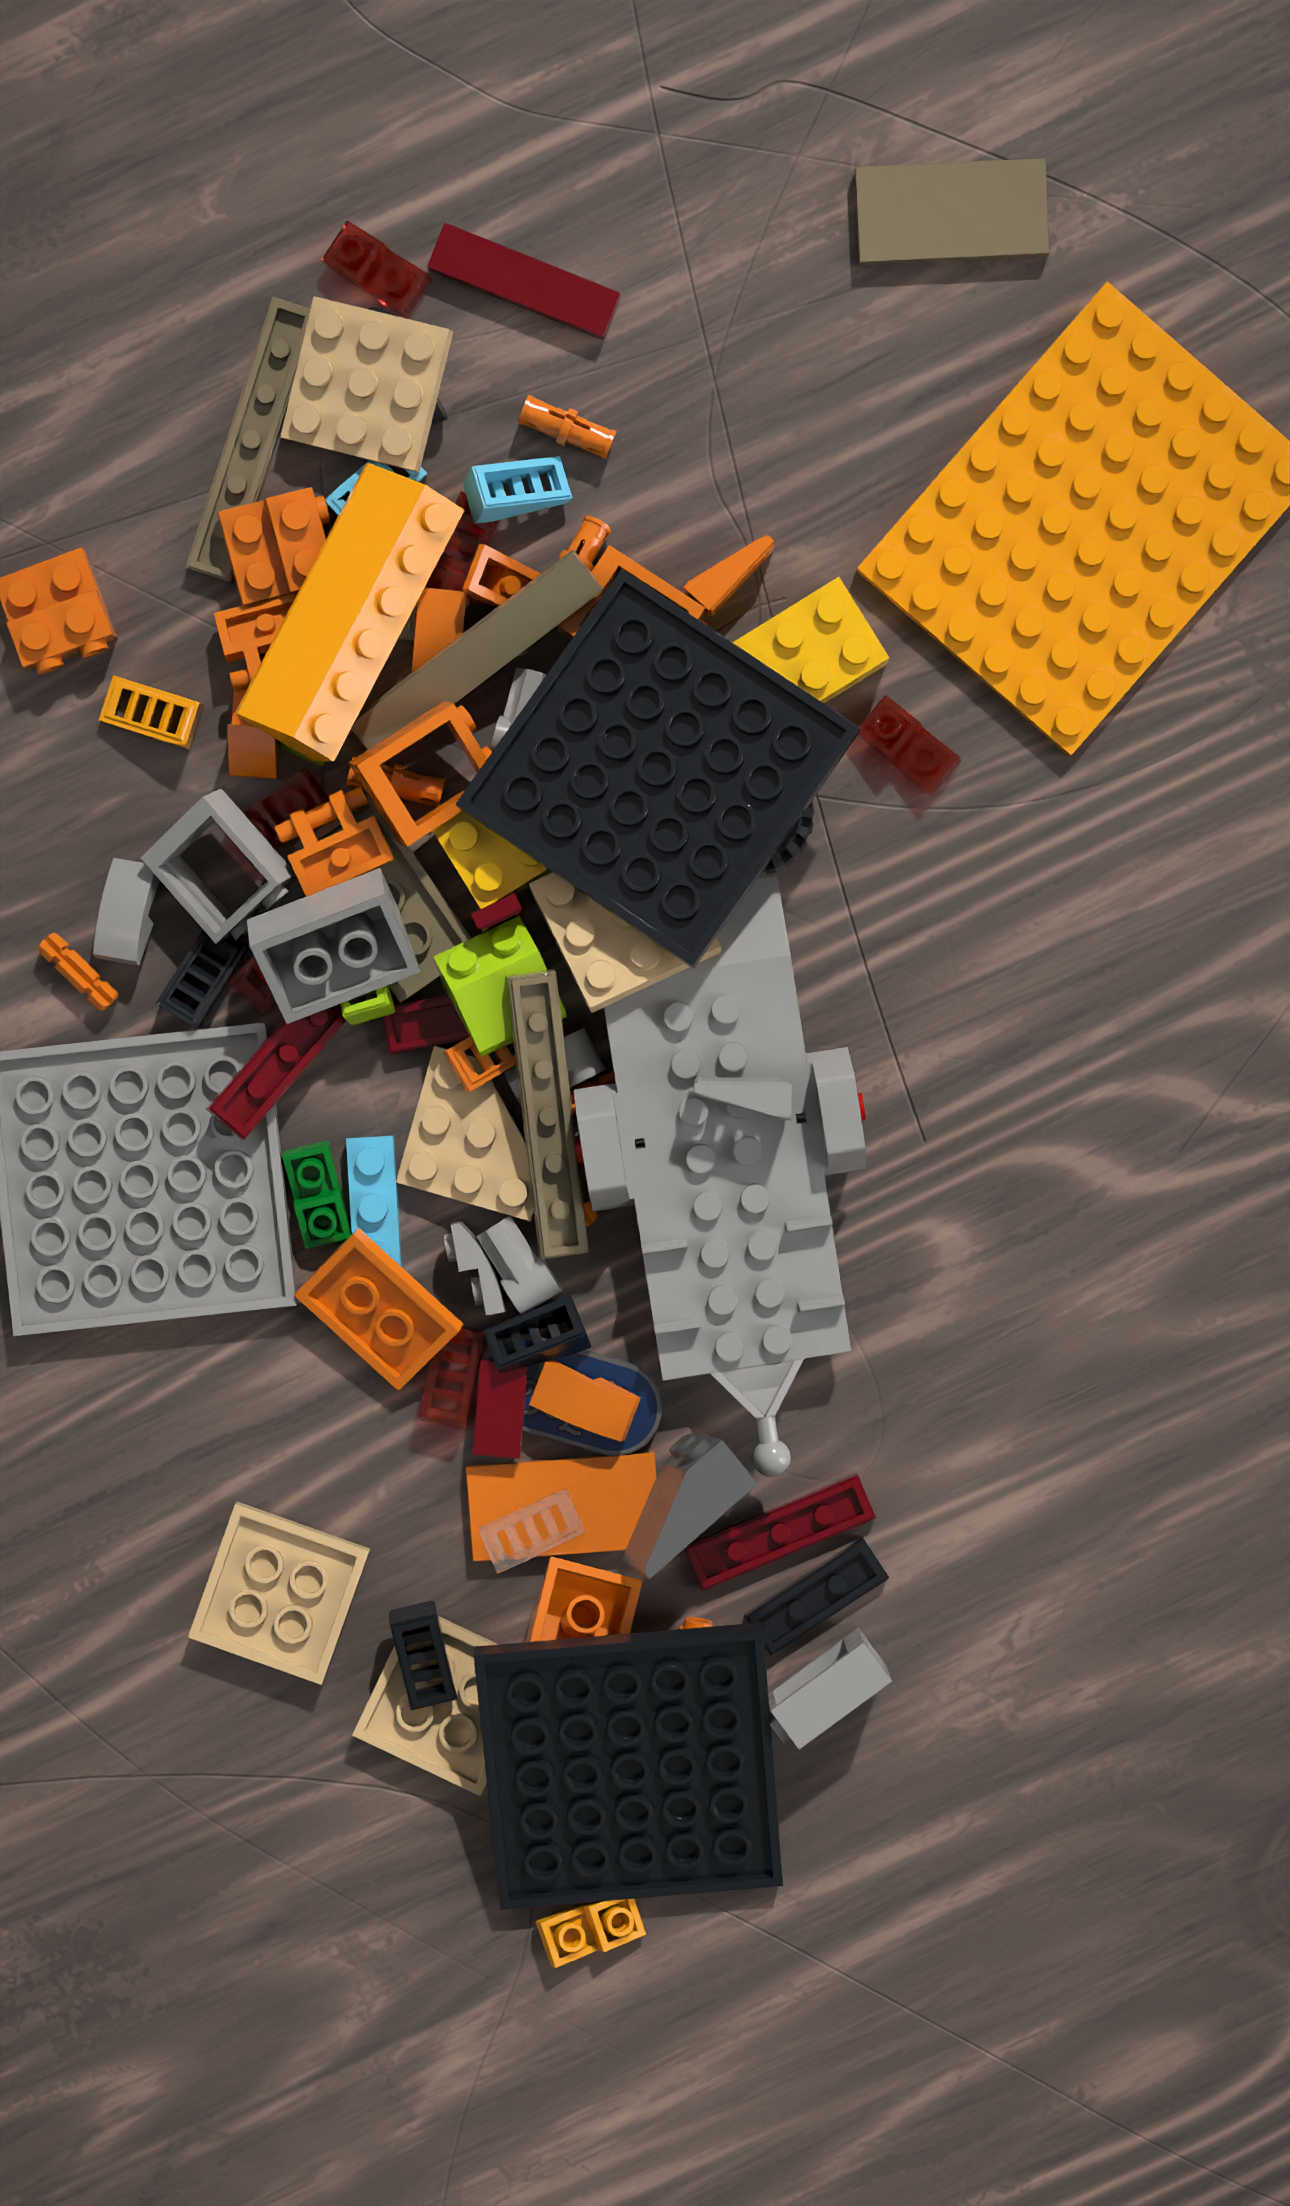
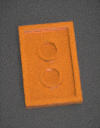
M360 1228L294 1294L299 1301L398 1391L463 1326V1323Z

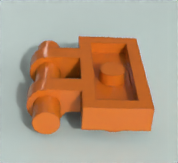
M299 591L214 613L227 663L244 658L246 661L247 669L229 673L234 692L249 687L261 664L260 654L267 653Z
M361 786L345 794L342 790L329 795L330 801L306 812L301 808L290 814L291 819L275 826V830L282 843L298 836L302 841L304 848L287 857L305 896L366 874L395 860L376 817H369L357 823L354 817V810L369 804ZM338 818L343 830L318 841L314 829Z

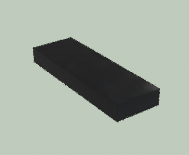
M861 1537L745 1613V1617L749 1623L762 1622L764 1645L770 1655H773L889 1579V1576L865 1539Z

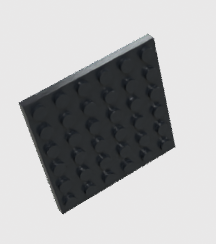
M621 569L455 805L464 813L694 969L859 735L860 727Z
M762 1622L474 1647L473 1656L500 1910L783 1886Z

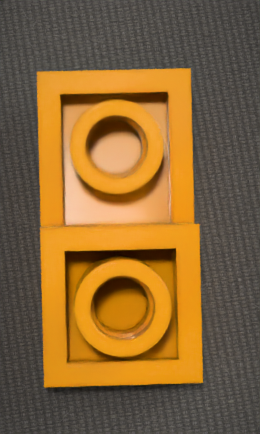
M635 1899L581 1903L535 1921L550 1966L554 1968L597 1950L602 1952L609 1951L646 1935Z

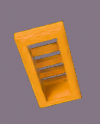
M113 675L99 721L190 751L204 705L197 701ZM124 689L132 693L122 718L115 716V712ZM143 695L149 697L141 723L134 722L133 718L140 697ZM158 701L166 703L157 729L150 727ZM175 707L183 709L176 733L172 734L167 731Z

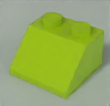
M520 916L433 956L442 985L481 1057L514 1042L506 976L547 970L540 952ZM559 997L561 1019L567 1017V1014Z

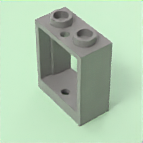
M222 789L203 796L141 857L144 863L215 944L230 936H233L237 941L247 934V919L253 918L263 906L269 911L282 901L289 893L284 886L296 876L292 868ZM215 821L267 880L233 915L230 914L180 856Z
M856 1628L768 1693L770 1726L783 1743L791 1739L796 1747L801 1749L892 1682L886 1664L859 1628Z

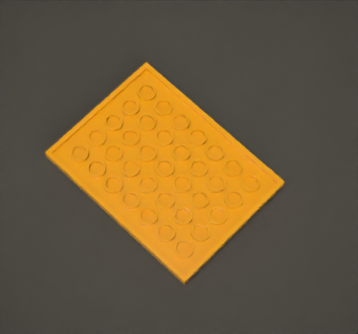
M1107 281L857 567L856 571L1070 757L1290 506V441Z

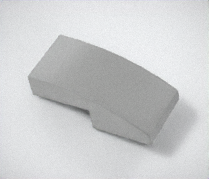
M113 858L96 924L93 948L95 958L140 965L153 927V922L148 914L160 882L158 877L145 863Z
M463 1221L452 1223V1233L444 1235L448 1262L457 1261L459 1272L478 1269L479 1277L471 1278L475 1305H484L486 1315L505 1312L507 1308L498 1276L480 1242Z

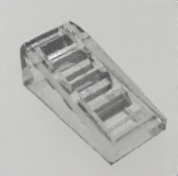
M567 1488L480 1526L478 1530L497 1574L586 1532ZM556 1504L568 1529L559 1532L549 1509ZM540 1513L550 1537L543 1540L532 1518L533 1515ZM521 1521L532 1542V1545L525 1548L514 1526ZM502 1530H505L514 1550V1553L507 1556L497 1535Z

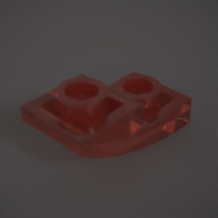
M348 220L321 259L325 265L404 318L408 317L432 281L427 272L392 252L384 242Z
M887 695L880 700L858 726L860 727L859 736L930 797L961 762L960 757L924 729L921 722Z
M306 768L297 772L267 798L259 800L243 814L277 851L289 841L281 842L275 830L276 825L291 819L290 814L301 808L306 812L330 801V799Z

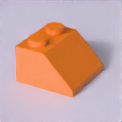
M551 1556L531 1614L525 1642L629 1634L642 1580Z

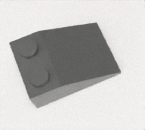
M689 1433L680 1438L669 1449L672 1455L662 1463L621 1562L627 1569L651 1579L758 1484L723 1440L697 1433L694 1436Z

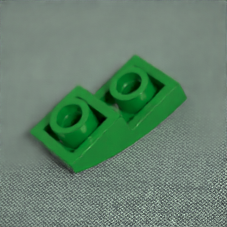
M329 1140L283 1151L282 1158L294 1197V1209L305 1248L309 1249L348 1239L352 1233Z

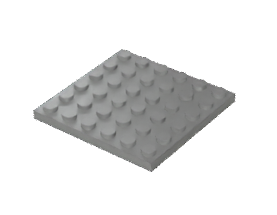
M267 1023L0 1051V1220L13 1336L298 1305V1299L294 1296L297 1290L276 1104L243 1141L206 1110L268 1038Z

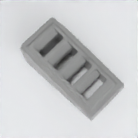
M696 1077V1079H693L694 1093L702 1097L780 1120L791 1121L792 1083L788 1078Z

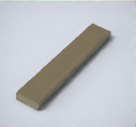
M272 296L185 566L187 570L226 583H233L234 575L217 512L258 502L283 428L310 308Z
M572 549L360 712L351 730L364 746L370 749L441 702L445 701L455 704L602 592V585Z
M546 970L506 976L539 1257L543 1260L588 1253L556 971Z

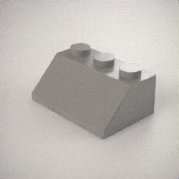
M381 868L247 919L250 948L286 1024L420 973V968L401 914Z

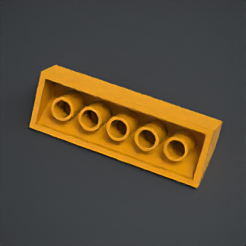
M365 464L242 698L235 715L312 761L334 762L465 510L425 484L373 464Z

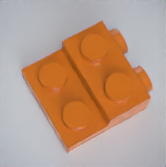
M312 487L217 512L241 605L300 590L326 540L322 525L330 523L325 498L323 495L315 497Z
M82 547L0 578V601L8 619L6 623L21 664L26 670L32 671L36 669L38 675L55 671L64 666V658L80 653L82 658L95 656L109 649L107 642L117 639L88 557Z

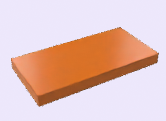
M655 1451L618 1456L598 1455L467 1465L466 1474L473 1561L626 1550L657 1477Z

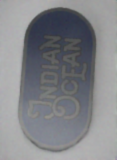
M520 1334L525 1348L534 1345L530 1334ZM511 1337L502 1339L507 1355L515 1353L516 1349ZM542 1337V1340H543V1341L549 1339V1338H546V1337ZM490 1349L487 1351L483 1359L494 1360ZM590 1350L553 1359L593 1380L603 1378L641 1397L626 1439L622 1442L582 1429L529 1405L545 1362L528 1366L523 1431L600 1454L618 1456L632 1453L643 1447L658 1429L662 1416L660 1393L646 1371L633 1363ZM479 1366L478 1373H477V1390H478V1384H479V1371H480V1366Z

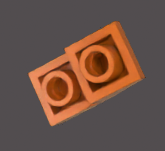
M423 589L417 602L411 673L463 634L466 593L464 591Z
M550 1360L544 1363L529 1405L582 1429L622 1442L626 1439L641 1397L603 1378L593 1380L555 1360Z

